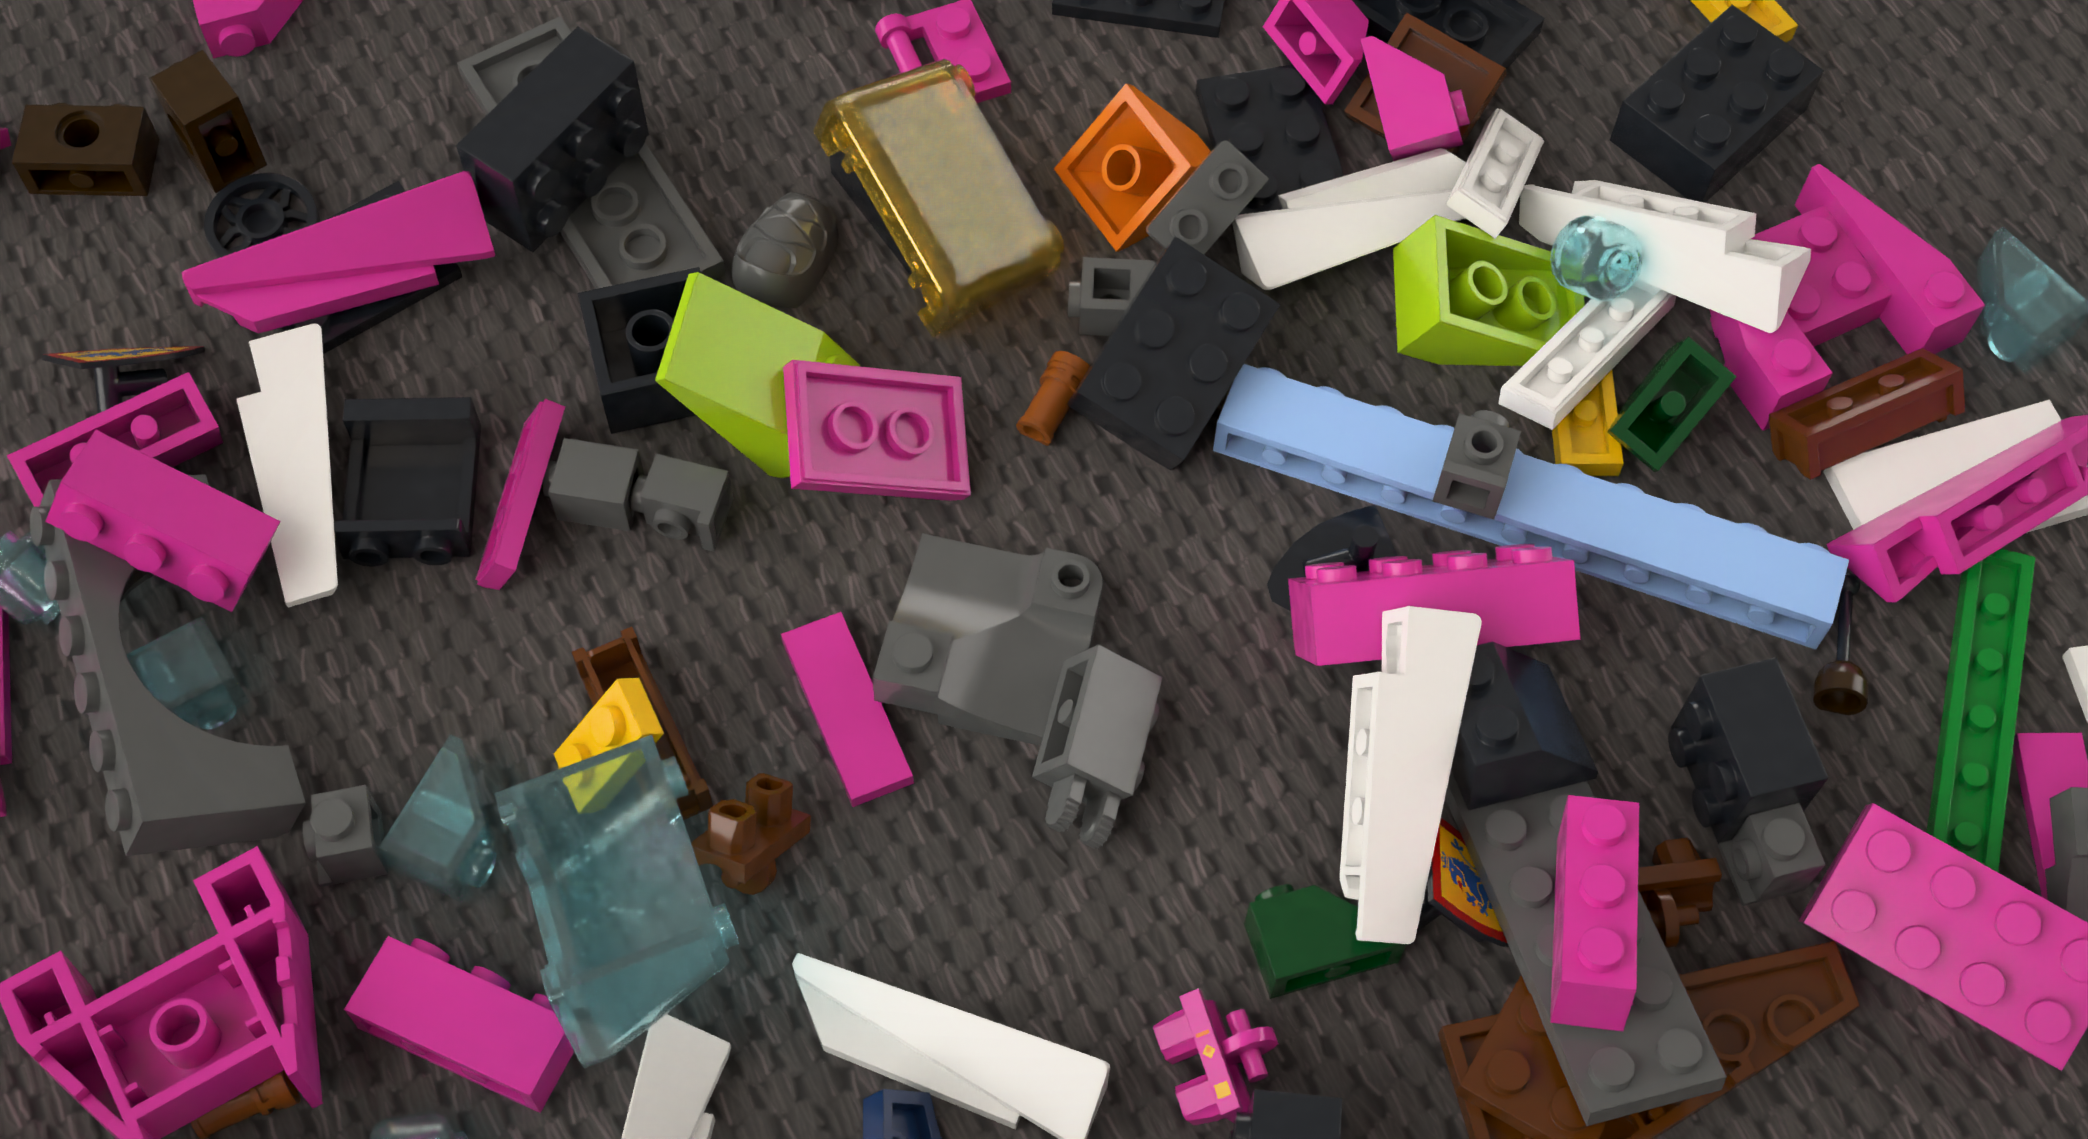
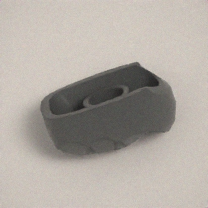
M789 192L773 205L767 207L761 216L750 225L737 246L732 263V283L736 290L770 306L799 307L812 294L821 281L838 244L837 222L831 208L826 207L812 196L797 192Z

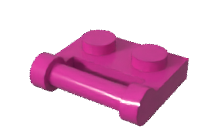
M960 0L908 17L897 13L883 17L875 27L876 35L882 47L890 49L909 91L925 82L931 85L911 43L913 40L924 37L947 86L942 89L936 86H932V88L951 111L1011 93V80L971 0Z

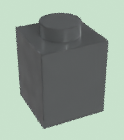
M564 438L558 461H549L543 482L544 496L550 498L557 520L631 531L636 513L631 509L632 493L638 477L641 474L645 475L639 450Z

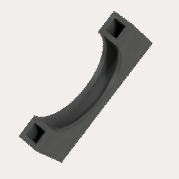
M206 474L188 475L209 486ZM62 479L49 480L40 506L33 507L31 510L30 533L33 543L36 546H43V549H45L44 553L47 563L44 571L46 594L49 600H57L62 617L59 624L61 650L65 656H72L77 673L74 681L75 703L78 711L81 714L87 713L92 729L89 743L91 763L96 772L103 771L108 788L105 799L107 823L111 831H119L125 855L133 856L271 839L289 833L306 804L289 746L252 745L218 737L184 721L167 709L150 693L134 672L126 656L119 631L118 613L122 600L134 588L155 575L138 570L127 561L88 542L74 539L62 529L45 522L59 484Z

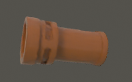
M1066 351L1054 352L1040 377V388L1025 414L1020 417L1016 424L1018 431L1046 446L1050 445L1054 438V433L1071 408L1066 404L1090 368V365L1072 353Z
M285 1070L190 1123L200 1139H207L212 1134L259 1113L267 1116L272 1114L274 1108L277 1110L290 1108L299 1104L301 1098L298 1089L289 1079Z

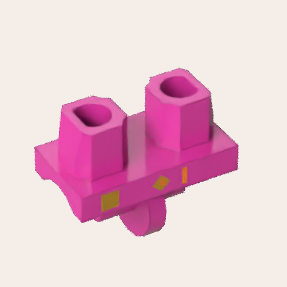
M1196 989L1179 996L1183 1009L1155 1024L1153 1030L1165 1060L1172 1065L1197 1054L1200 1055L1205 1075L1175 1086V1094L1185 1120L1192 1125L1215 1122L1224 1118L1234 1123L1236 1111L1247 1112L1251 1101L1238 1063L1242 1062L1249 1082H1256L1266 1078L1268 1072L1262 1055L1275 1048L1278 1041L1272 1027L1252 1029L1245 1009L1236 1010L1226 1015L1232 1036L1228 1038L1216 1002L1214 1000H1204L1202 991Z

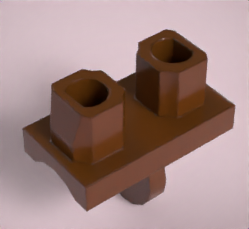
M758 773L746 782L745 803L735 799L721 800L709 809L708 830L687 845L686 863L696 867L703 864L717 865L722 871V882L728 888H735L744 894L754 895L760 893L775 880L777 872L775 859L810 833L811 815L792 809L793 784L790 781L765 773Z
M1688 837L1665 840L1655 846L1652 858L1654 866L1638 868V890L1666 948L1677 946L1680 935L1679 926L1698 924L1699 912L1712 911L1713 888L1715 883L1720 882L1722 877L1717 859L1701 860Z

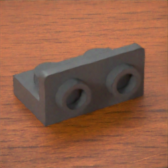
M1221 141L1147 225L1146 232L1164 248L1162 252L1176 236L1202 254H1205L1269 178L1229 141Z

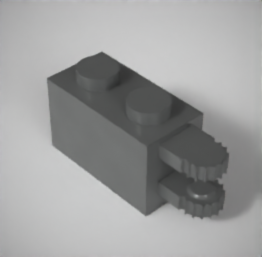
M1099 644L1063 661L1032 778L1052 787L1045 817L1047 827L1064 833L1071 824L1073 825L1074 819L1077 818L1076 815L1081 802L1086 804L1079 836L1083 844L1093 849H1099V846H1103V843L1107 841L1114 827L1113 822L1116 819L1120 800L1133 796V792L1137 789L1143 778L1145 765L1142 757L1148 733L1154 727L1159 715V704L1156 701L1163 678Z

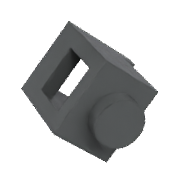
M1083 257L1082 281H1069L1068 317H1080L1079 335L1110 336L1155 265V260Z
M1481 410L1473 413L1472 416L1459 413L1432 501L1494 519L1507 484L1521 431L1509 428L1507 419L1493 411Z
M656 454L648 476L641 474L634 485L631 509L632 511L643 513L646 523L651 525L659 534L677 540L687 538L688 534L699 536L702 549L715 552L734 500L729 471Z
M361 785L311 795L312 813L310 820L303 822V838L309 860H317L319 886L324 887L388 874L382 812L367 786Z
M1800 803L1749 815L1732 840L1718 844L1742 906L1805 891L1826 865Z

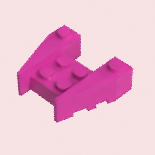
M1821 164L1811 168L1796 200L1795 206L1802 215L1755 234V237L1751 238L1753 240L1811 249L1810 262L1780 327L1775 332L1768 333L1709 309L1715 338L1719 340L1724 356V366L1737 376L1730 386L1762 431L1770 428V413L1825 389L1833 373L1814 346L1880 318L1906 354L1921 348L1936 354L1963 342L1985 307L1983 301L1949 258Z
M258 846L193 880L219 934L97 999L90 983L61 950L0 982V1003L16 1041L49 1076L116 1139H161L285 1070L289 1079L312 1109L323 1104L308 933L282 882Z

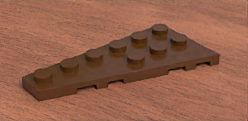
M1836 942L1822 943L1680 974L1679 977L1727 1076L1723 1088L1720 1091L1608 1120L1599 1139H1656L1852 1014L1860 1004ZM1499 1014L1441 1027L1438 1037L1455 1093ZM1456 1095L1469 1139H1532Z

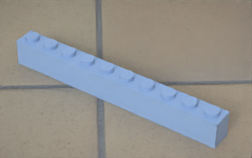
M1243 364L1233 381L1217 421L1213 451L1500 546L1534 544L1535 547L1549 546L1552 547L1553 557L1574 560L1576 571L1812 649H1817L1834 621L1849 559L1831 554L1828 550L1816 544L1793 542L1769 534L1757 525L1725 520L1707 514L1698 506L1688 503L1676 504L1645 494L1636 486L1626 483L1614 484L1586 475L1572 465L1552 464L1525 455L1517 448L1507 484L1494 519L1436 503L1432 500L1454 427L1432 425L1404 416L1400 411L1389 406H1373L1345 397L1341 392L1330 387H1314L1287 378L1284 374L1272 368H1256Z

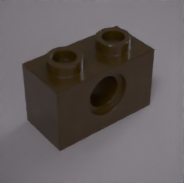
M204 50L172 64L167 69L149 78L181 148L215 194L235 180L248 176L267 166L238 95Z
M55 103L52 105L26 104L12 164L30 194L148 196L160 139L145 107L126 104H114L111 106H84L67 103Z

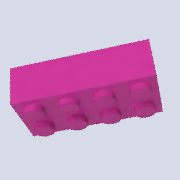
M1517 544L1495 547V559H1487V553H1471V550H1456L1432 553L1433 565L1422 566L1421 559H1408L1407 556L1369 559V571L1357 572L1354 565L1344 566L1343 562L1306 565V577L1288 579L1295 654L1316 666L1382 660V612L1406 606L1477 614L1482 621L1477 645L1493 641L1505 647L1581 640L1574 560L1553 557L1552 547L1549 546L1535 547L1534 544Z
M1874 803L1865 805L1803 911L1799 922L2048 1065L2062 1071L2088 1027V923Z

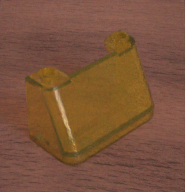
M945 58L850 90L826 102L813 130L828 157L839 151L846 153L841 165L847 174L855 171L912 270L911 275L907 279L913 290L922 285L924 286L921 288V292L928 306L919 310L917 314L933 338L1054 274L1061 264L1060 253L1064 252V242L1058 229L1050 220H1043L973 98L975 97V88L968 72L962 65L954 66Z

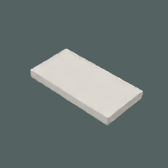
M2046 400L1867 451L1829 467L1823 472L1854 530L2061 421V418L2051 401ZM2088 495L2028 532L2088 515Z

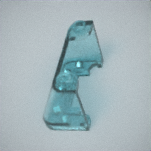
M652 735L494 793L500 817L504 825H508L518 845V853H515V856L529 886L549 964L544 965L545 969L540 970L546 995L583 1068L586 1069L615 1057L731 963L727 948L739 944V940L725 903L712 906L677 801L678 798L689 795L676 757L673 756L662 760Z

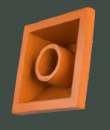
M1125 84L1056 165L1054 171L1114 250L1119 252L1149 236L1146 232L1147 225L1211 151L1197 133L1136 87Z

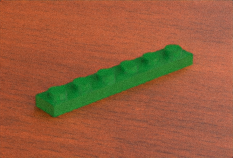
M2002 548L1961 573L1927 825L1928 834L1996 872L1999 871L2036 559L2034 556Z

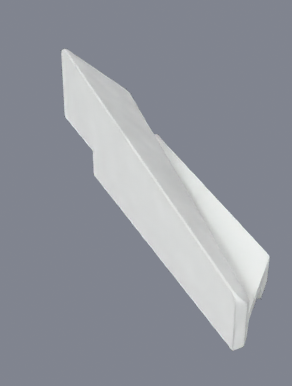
M1438 148L1278 195L1281 210L1241 214L1232 222L1241 273L1262 289L1271 290L1400 243L1434 215L1456 222L1465 219V217L1447 206L1446 203L1466 162L1451 152Z
M1598 180L1575 181L1572 194L1538 187L1534 184L1524 185L1520 194L1519 225L1539 241L1768 333H1773L1780 327L1810 262V248L1751 239L1755 237L1756 213ZM1636 245L1638 246L1640 252V258L1637 264L1636 262L1638 258V250ZM1629 258V263L1627 265L1623 264ZM1625 271L1633 272V273H1636V274H1633V275H1632V274H1629V273H1625Z
M309 324L249 341L261 392L237 398L263 512L281 521L271 540V545L285 603L288 608L330 596L338 586L322 328L318 324Z
M1414 606L1383 611L1382 672L1353 676L1339 880L1344 897L1359 900L1357 930L1355 932L1357 940L1411 944L1416 938L1482 624L1481 618L1477 614Z
M800 953L796 954L792 963L795 978L825 1052L920 1091L930 1092V1095L1015 1130L1022 1116L1058 1139L1087 1138L1108 1086L1110 1064L1106 1061Z
M654 1011L621 1139H711L715 1118L713 1114L704 1113L728 1060L731 1050L730 1043L668 1014Z

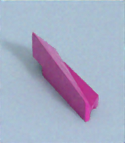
M462 171L189 268L182 272V278L194 304L202 307L206 303L232 315L239 325L259 334L439 285L434 265L488 259L495 257V252L472 174L469 171Z
M2088 415L2065 418L1827 544L1829 552L1849 559L1847 568L1886 602H1897L1937 567L1941 574L1962 573L2088 495Z

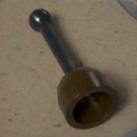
M1846 572L1840 594L1836 661L1826 664L1818 671L1814 683L1813 702L1818 709L1843 715L1860 713L1868 704L1867 678L1863 671L1850 661L1853 596L1860 589V581L1856 575Z

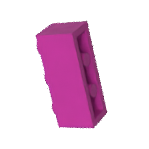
M187 372L7 455L33 506L36 507L40 506L49 480L64 478L95 430L170 467H174L218 446L223 441L218 424L190 373Z
M95 430L60 482L45 522L62 529L74 539L88 542L127 561L138 570L150 572L189 591L193 596L202 601L212 602L232 612L263 559L281 521Z
M1568 795L1557 837L1550 1023L1624 1031L1637 990L1639 803L1574 795Z
M388 936L344 1009L357 1028L541 1113L581 1040L573 1021L569 1019L572 1012L563 1004L542 994H535L530 1001L508 991L511 984L500 975L486 968L474 966L471 973L448 963L451 958L446 952L427 941L415 938L409 946Z

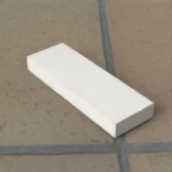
M1497 108L1486 121L1446 205L1493 238H1496L1511 217L1544 143L1543 138L1502 109Z

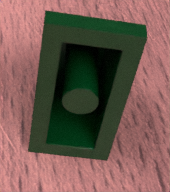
M1688 336L1665 352L1630 394L1607 433L1651 470L1657 472L1737 376Z
M1285 884L1261 892L1255 897V902L1249 903L1244 922L1270 999L1398 963L1406 944L1357 940L1355 932L1357 930L1358 907L1316 885L1294 890L1292 885Z

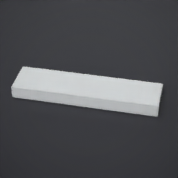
M1618 272L1501 387L1498 404L1553 430L1674 307L1676 295Z

